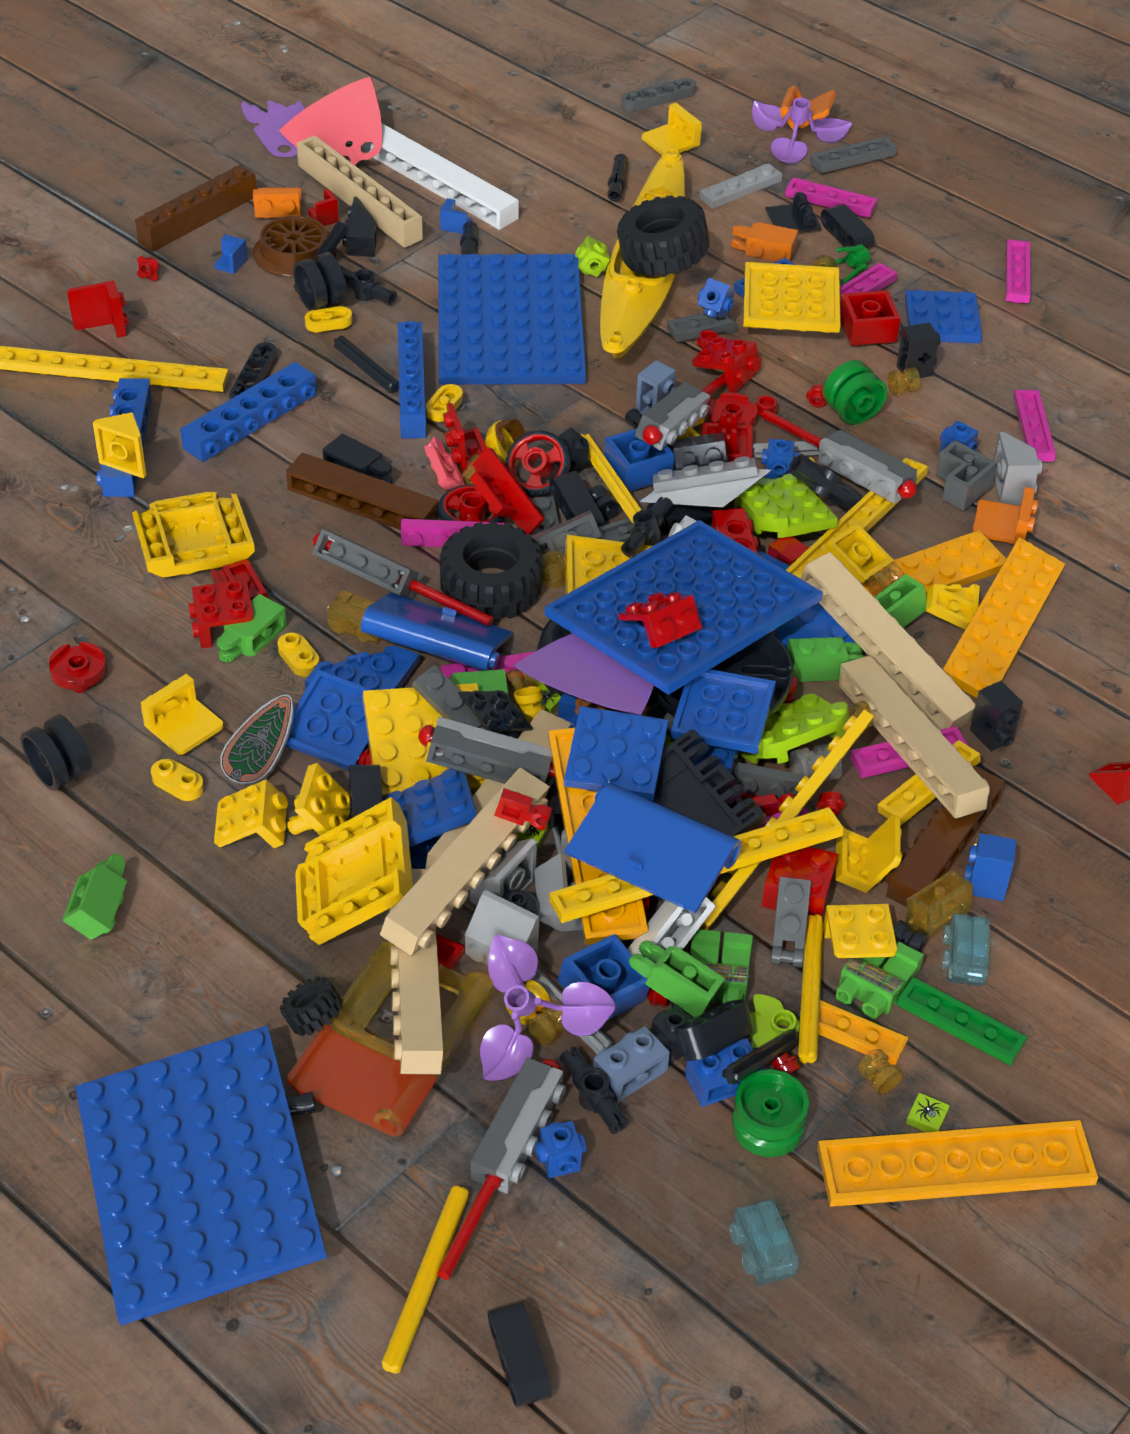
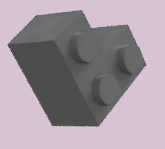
M954 440L940 452L936 476L946 481L942 500L964 511L993 486L997 462Z

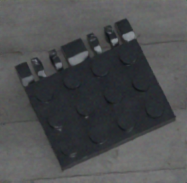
M689 730L663 749L653 802L732 837L754 830L765 821L766 814L759 806H755L756 803L752 798H746L732 809L728 806L744 794L745 789L740 784L735 785L737 780L724 764L719 765L720 760L716 755L707 757L706 760H703L697 766L692 763L698 761L709 750L708 745L702 742V738L695 730Z

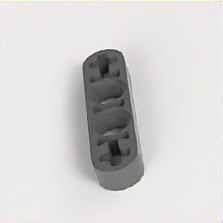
M681 78L627 92L622 95L621 107L625 111L634 112L695 95L696 82L690 78Z

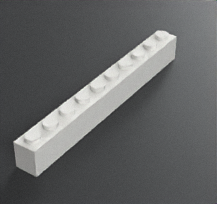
M381 123L382 146L380 152L373 157L374 159L444 199H454L456 206L498 230L518 220V199ZM348 141V142H347V143L350 144V145L353 144L352 141ZM372 142L364 143L361 146V151L364 153L372 151L374 144Z

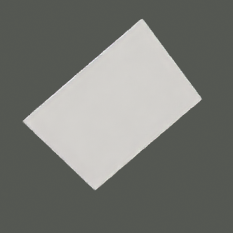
M757 469L758 476L659 493L653 491L640 502L656 503L660 497H663V499L667 497L673 504L724 507L771 470Z

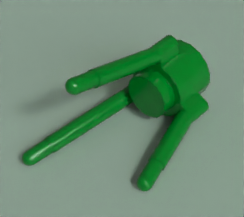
M862 244L839 247L836 251L848 252L846 257L818 266L831 267L846 262L848 266L856 268L839 283L841 287L860 271L867 269L866 264L870 261V253Z

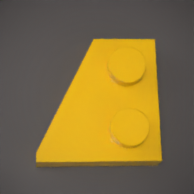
M934 584L927 589L926 612L965 630L978 609L980 586L977 584H972L970 587H961L960 584H952L950 586Z

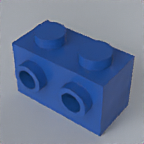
M979 834L977 845L971 844L968 862L972 863V865L966 864L963 882L969 883L967 895L1004 901L1014 865L1015 839Z
M747 1038L739 1040L706 1058L687 1061L685 1077L701 1107L736 1096L737 1088L744 1079L734 1085L728 1084L727 1079L722 1077V1071L729 1064L753 1051Z

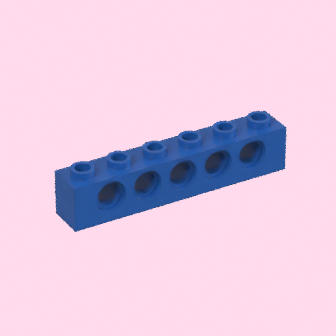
M398 322L401 439L426 438L422 322Z
M296 362L290 364L182 427L180 431L183 449L203 463L315 396V374Z
M119 378L118 388L113 390L114 404L110 405V417L133 412L141 434L142 447H144L152 403L150 379ZM100 464L101 470L97 471V485L102 486L104 497H135L138 476Z

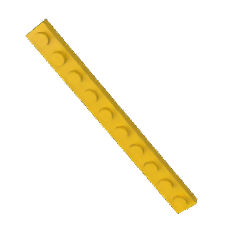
M0 346V369L101 379L119 382V378L150 379V385L209 390L212 392H224L229 378V371L225 368Z
M905 458L902 461L917 469L916 485L927 475L928 466L909 458ZM869 491L837 521L836 528L829 529L786 571L801 579L805 565L827 554L826 544L829 540L856 523L868 532L898 502L894 504Z
M864 709L858 718L854 715L851 716L842 728L846 731L844 736L841 738L836 735L827 747V750L830 751L829 755L826 758L821 755L811 767L814 774L810 778L806 775L802 778L795 788L799 792L793 799L788 796L778 809L782 812L781 816L778 819L772 817L765 827L797 817L874 717ZM761 861L729 871L732 878L728 883L722 880L711 894L715 897L712 902L715 908L699 929L708 930Z
M828 807L733 836L741 840V851L734 865L730 869L723 867L720 874L841 837L844 827ZM609 874L550 892L549 902L560 922L564 923L653 894Z

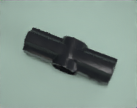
M802 453L794 457L790 463L788 472L809 485L808 488L827 501L831 500L847 512L861 500L862 494L844 483L841 477L826 467L819 466Z

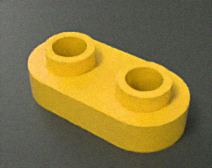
M344 306L312 310L305 315V327L313 333L336 329L341 330L352 324V311Z
M454 384L441 386L427 402L426 416L434 422H443V413L447 412L446 404L452 403L456 410L463 402V390L461 387Z
M286 633L278 639V653L296 675L308 677L319 663V656L315 650L298 633Z
M161 759L151 767V777L154 785L180 800L193 801L198 799L204 792L201 775L175 760Z

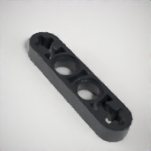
M263 342L254 347L230 390V399L268 377L277 360L274 344ZM262 367V369H252V368ZM246 382H255L253 384H244Z

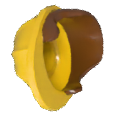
M517 419L498 420L488 429L485 445L492 448L501 461L505 463L513 443L525 434L524 427Z

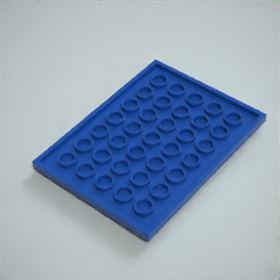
M575 254L438 255L439 385L586 384L578 258L575 257Z
M699 520L546 605L545 616L669 695L820 602L823 591ZM664 592V596L674 592H680L681 595H693L702 628L658 648H651L643 620H619L618 618L619 613L626 611L625 606L635 602H647V597L655 593Z
M268 1025L75 1086L116 1314L121 1326L328 1258Z

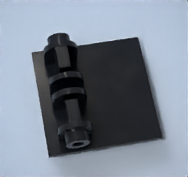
M797 192L794 195L793 204L765 207L772 224L775 226L795 229L798 232L821 230L817 216L813 212V208L809 201H807L804 193Z
M463 691L458 693L488 731H501L505 736L518 739L522 731L533 729L524 714L518 710L510 700L509 695L504 691Z

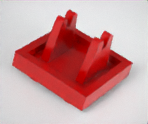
M725 412L721 414L718 423L702 422V435L724 432L728 462H733L739 457L753 458V425L738 424L736 413H732L731 418H727Z

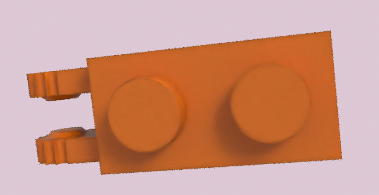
M761 222L753 223L752 227L735 225L732 227V235L736 236V238L731 239V247L745 251L746 256L775 262L783 258L791 261L796 251L798 230Z

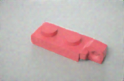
M433 437L424 448L426 456L430 459L431 467L438 478V484L447 491L457 486H464L465 483L456 463L454 464L452 455L446 452L440 439Z

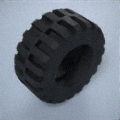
M669 195L664 198L655 197L650 201L645 200L640 205L633 206L629 212L627 211L617 226V236L623 261L629 269L642 276L646 274L648 277H654L655 275L664 277L667 274H678L684 269L688 270L693 264L701 261L710 246L703 208L694 200L686 199L683 196L673 197V195Z
M490 521L489 524L479 522L475 523L472 527L465 526L461 528L460 533L455 532L444 543L440 553L441 591L494 617L493 621L501 620L502 617L509 619L515 617L518 612H525L529 605L532 606L538 599V595L541 594L543 577L542 550L536 543V540L530 534L526 535L523 529L519 527L515 529L512 524L508 523L502 525L494 521ZM496 568L505 571L500 573H483L478 570Z

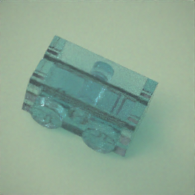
M954 914L952 915L950 926L944 925L942 944H948V950H943L941 968L947 969L948 982L960 984L967 982L968 985L975 986L985 985L989 970L990 920L988 918L977 916L970 918L969 915Z
M771 1199L757 1203L755 1206L749 1205L738 1208L734 1213L733 1224H730V1234L734 1244H740L743 1249L742 1263L746 1274H753L756 1284L759 1286L774 1282L776 1279L782 1280L793 1277L797 1273L799 1259L774 1201Z

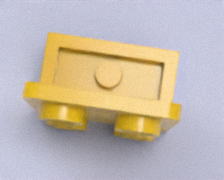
M673 103L669 105L668 124L642 133L641 139L661 155L671 148L681 153L700 146L702 122L679 104Z
M188 674L172 681L166 687L140 702L144 726L178 755L186 754L221 731L224 727L223 721L196 699L194 679Z
M267 779L225 796L218 802L214 843L218 847H223L256 832L273 848L284 845L286 810L288 807L286 796L279 792Z
M892 815L869 838L844 828L843 835L836 838V853H838L836 881L867 893L876 884H879L886 874L893 868H896L902 859L900 817Z
M888 904L826 906L823 934L824 939L831 938L835 957L869 958L893 957L896 955L897 945Z

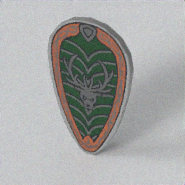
M281 695L261 706L235 731L225 744L220 755V766L225 776L233 783L244 786L256 784L266 779L274 770L282 755L293 724L294 703L289 695Z

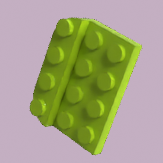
M785 474L783 477L775 479H760L733 499L734 508H744L745 512L753 520V531L757 534H761L762 531L778 532V538H785L837 527L838 518L808 488L809 486L806 483L800 481L792 474Z
M806 694L794 702L783 703L766 721L758 754L739 751V755L755 764L760 759L777 758V763L780 764L789 761L787 751L825 735H829L833 739L836 735L842 738L846 733L842 728L850 719L848 704L845 702L831 704L816 694Z

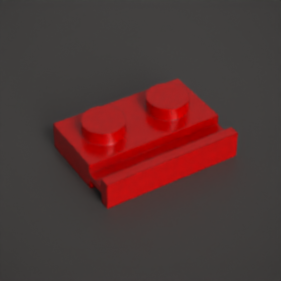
M248 559L222 566V570L215 571V569L210 570L211 578L215 584L245 580L248 585L251 601L259 594L267 598V592Z

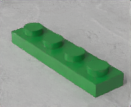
M915 977L910 980L898 997L897 1006L1009 1066L1013 1064L1026 1043L1027 1036Z

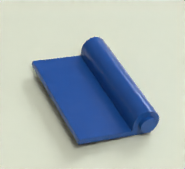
M392 592L369 605L361 622V632L480 671L496 668L500 653H497V648L509 640L513 634L512 631L494 625L488 627L469 617L457 614V610L447 607L441 609Z
M608 783L606 786H601L598 789L593 806L564 852L577 860L696 914L723 867L730 869L736 862L741 851L742 842L735 837L620 786Z

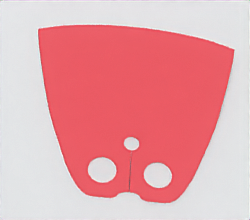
M367 77L355 81L323 97L297 114L279 131L296 148L297 142L315 135L340 155L348 156L350 162L355 166L361 160H369L380 152L382 146L381 115L371 78ZM348 141L353 142L351 147H346L345 144ZM366 142H372L374 144L372 151L363 153L361 146Z

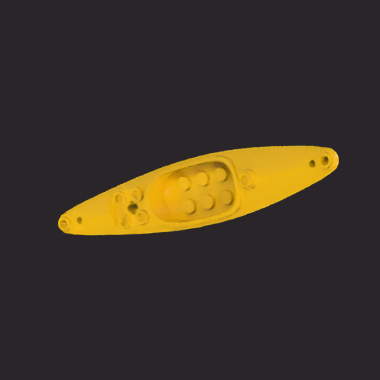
M671 148L663 153L633 206H638L645 200H653L655 197L664 198L669 195L685 197L684 166L682 156L678 150ZM618 239L612 251L605 275L600 318L602 347L616 359L623 357L653 322L663 306L675 278L673 273L667 274L664 277H660V275L648 277L646 274L642 276L635 271L633 272L623 261Z

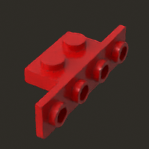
M487 447L472 464L476 471L469 479L475 485L476 493L486 500L491 513L497 517L503 516L513 519L516 525L526 532V535H532L545 520L544 516L494 450Z

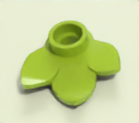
M763 994L754 995L753 1004L755 1012L750 1013L754 1032L747 1036L752 1037L751 1047L753 1049L760 1047L788 1029H793L796 1035L798 1034V1019L791 1011L785 1010L778 999ZM780 1025H785V1026H787L788 1028L782 1029V1028H779L778 1026H780Z

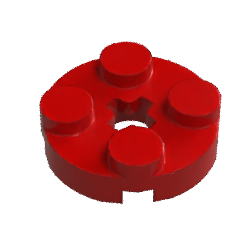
M723 393L719 399L714 401L713 398L710 400L707 417L711 423H718L723 412L727 414V418H731L732 413L730 411H734L737 414L738 424L754 425L757 420L758 408L755 402L752 404L748 401L749 397L743 394Z
M79 642L80 646L70 647V643L56 649L49 658L51 680L62 688L73 689L76 693H84L89 690L90 686L98 683L106 674L107 664L101 648L88 642ZM83 664V666L78 667V668H74V667H73V665L79 666V665Z

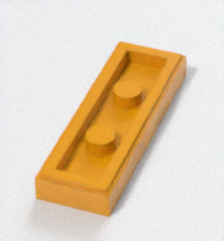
M820 1000L819 1035L896 1067L909 1037Z

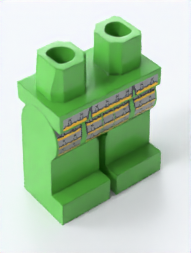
M698 929L691 938L690 955L725 978L713 1002H722L723 1004L732 1000L745 999L753 935L724 932L721 963H718L721 931Z
M898 942L897 952L893 957L850 958L842 969L836 999L846 1005L851 1004L854 998L864 1002L862 1011L872 1019L878 1018L882 1013L889 1015L893 1006L897 1003L898 997L913 977L917 978L919 975L924 954Z

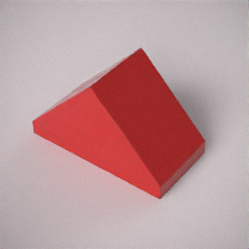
M1110 762L1089 773L1090 778L1117 805L1130 799V762Z

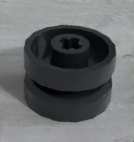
M326 252L316 255L313 261L309 258L295 262L293 266L294 282L299 297L306 309L309 311L324 309L327 304L334 306L345 302L347 298L345 278L338 261L331 253Z
M57 714L46 720L43 724V729L33 727L21 734V746L25 757L39 780L50 790H56L67 784L69 775L78 778L89 772L92 768L91 758L82 737L73 724L63 715Z

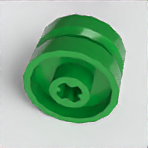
M851 360L837 367L828 376L823 386L822 394L825 402L836 411L843 421L850 425H858L868 421L878 413L886 401L888 390L886 384L874 374L867 364L861 360Z
M773 1069L756 1071L744 1078L737 1088L732 1117L733 1133L741 1146L755 1155L768 1158L784 1156L795 1150L803 1138L809 1107L806 1089L798 1079L786 1072Z

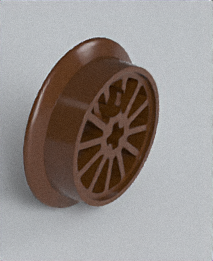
M284 216L274 219L262 228L260 239L253 249V258L259 267L269 273L294 277L293 266L295 262L313 258L328 236L326 228L319 221L306 216ZM337 249L332 253L334 257H336Z

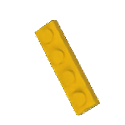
M960 740L953 744L961 756L970 762L972 767L981 762L979 752ZM915 774L878 804V812L887 819L892 815L900 817L901 826L934 800L936 796Z

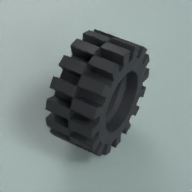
M320 976L314 977L313 981L310 978L305 980L304 985H301V983L296 985L297 989L295 991L290 990L287 993L289 997H284L282 1000L283 1004L280 1005L281 1014L293 1032L304 1036L305 1033L312 1035L315 1029L318 1032L323 1030L322 1026L324 1024L329 1026L332 1023L331 1018L339 1016L338 1011L343 1008V999L327 977L323 976L320 978Z

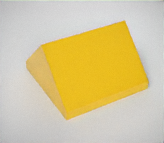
M133 412L96 419L93 422L99 463L144 479L147 475L141 434Z
M858 523L829 540L826 544L827 553L831 552L861 583H864L894 561Z

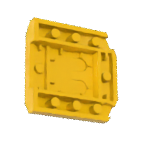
M217 492L197 493L155 501L149 504V510L139 515L137 510L132 512L147 570L162 578L181 574L188 575L207 569H219L222 566L248 559L255 552L254 542L237 494L231 493V498L217 497Z
M392 797L306 843L304 850L308 854L305 863L298 864L295 873L298 923L309 933L312 941L321 945L397 905L413 887L407 820L399 803Z

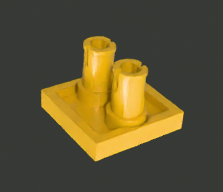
M318 763L309 765L300 794H297L295 797L297 799L294 800L295 812L298 815L291 816L288 822V829L293 835H298L312 829L319 835H322L346 822L350 813L348 792Z

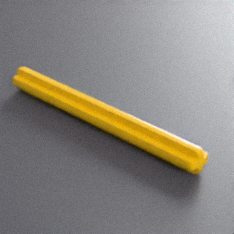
M581 434V436L588 440L589 461L625 514L634 524V514L642 509L591 435Z
M818 914L807 916L804 944L798 1047L800 1062L804 1064L808 1062L814 1063L817 1060L823 921L822 917Z
M456 1185L449 1192L382 1359V1368L387 1372L397 1374L402 1369L437 1280V1272L446 1257L468 1201L469 1192L466 1188Z

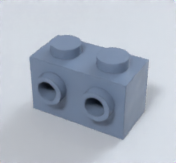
M657 360L638 374L636 409L639 410L641 415L676 388V370Z
M644 1026L636 1032H629L614 1046L599 1051L594 1058L593 1067L603 1070L608 1075L609 1089L615 1096V1102L618 1103L668 1071L670 1052Z

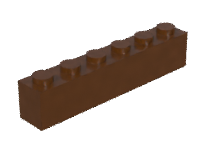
M242 165L235 166L231 170L135 219L138 243L154 252L252 200L253 189H256L255 173Z
M303 452L286 470L289 491L401 530L402 519L439 520V500Z
M973 766V769L989 785L990 794L988 795L987 808L956 819L943 804L940 811L935 810L929 819L926 830L921 829L918 832L912 849L907 847L902 854L900 865L888 873L885 883L888 884L886 897L919 913L1000 801L1005 781Z

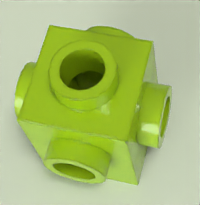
M589 236L585 238L575 253V257L578 258L579 270L586 275L591 274L598 277L602 271L607 269L610 261L607 246Z

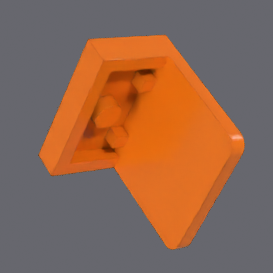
M796 85L788 88L780 107V114L783 119L789 112L790 106L793 105V101L796 98H803ZM835 90L826 92L809 101V110H812L813 120H821L829 115L836 96ZM790 116L787 122L793 130L795 123H793ZM807 119V121H805L804 124L799 125L798 128H804L810 124L809 120Z
M301 188L253 189L255 218L269 219L284 216H301Z
M1024 488L1020 506L979 500L972 532L980 530L987 539L1015 544L1019 537L1025 540L1027 532L1033 531L1035 517L1030 516L1036 514L1038 500L1033 499L1035 489Z

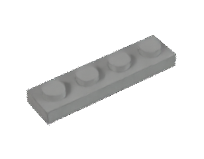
M768 163L700 190L699 199L714 209L781 182L782 173Z
M739 457L733 462L714 461L709 463V466L698 467L697 465H689L684 467L683 470L672 471L671 469L661 470L653 475L654 492L659 493L758 476L755 458Z

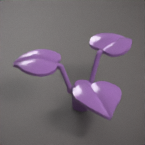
M796 98L784 119L780 114V108L777 106L763 104L755 100L752 108L754 124L765 131H774L778 126L783 127L791 116L793 123H795L791 140L781 137L775 139L771 144L772 155L778 160L789 164L802 161L807 154L806 144L795 141L798 126L804 124L807 119L809 120L811 130L816 132L817 138L828 143L841 141L851 128L852 122L827 117L821 120H813L812 110H809L810 102L806 98Z
M496 934L489 950L488 972L492 984L498 990L505 993L504 1002L513 1011L511 1018L514 1019L515 1031L508 1025H497L486 1032L480 1047L483 1078L488 1081L512 1078L519 1073L526 1058L532 1059L534 1044L529 1037L520 1035L522 1031L520 1016L530 1015L534 1012L536 1006L563 1011L561 1021L566 1030L576 1036H589L597 1032L614 1013L616 1007L614 1000L605 990L588 982H576L567 986L562 993L564 1005L536 998L530 990L525 988L523 982L533 979L537 973L539 964L537 953L530 945L523 941Z

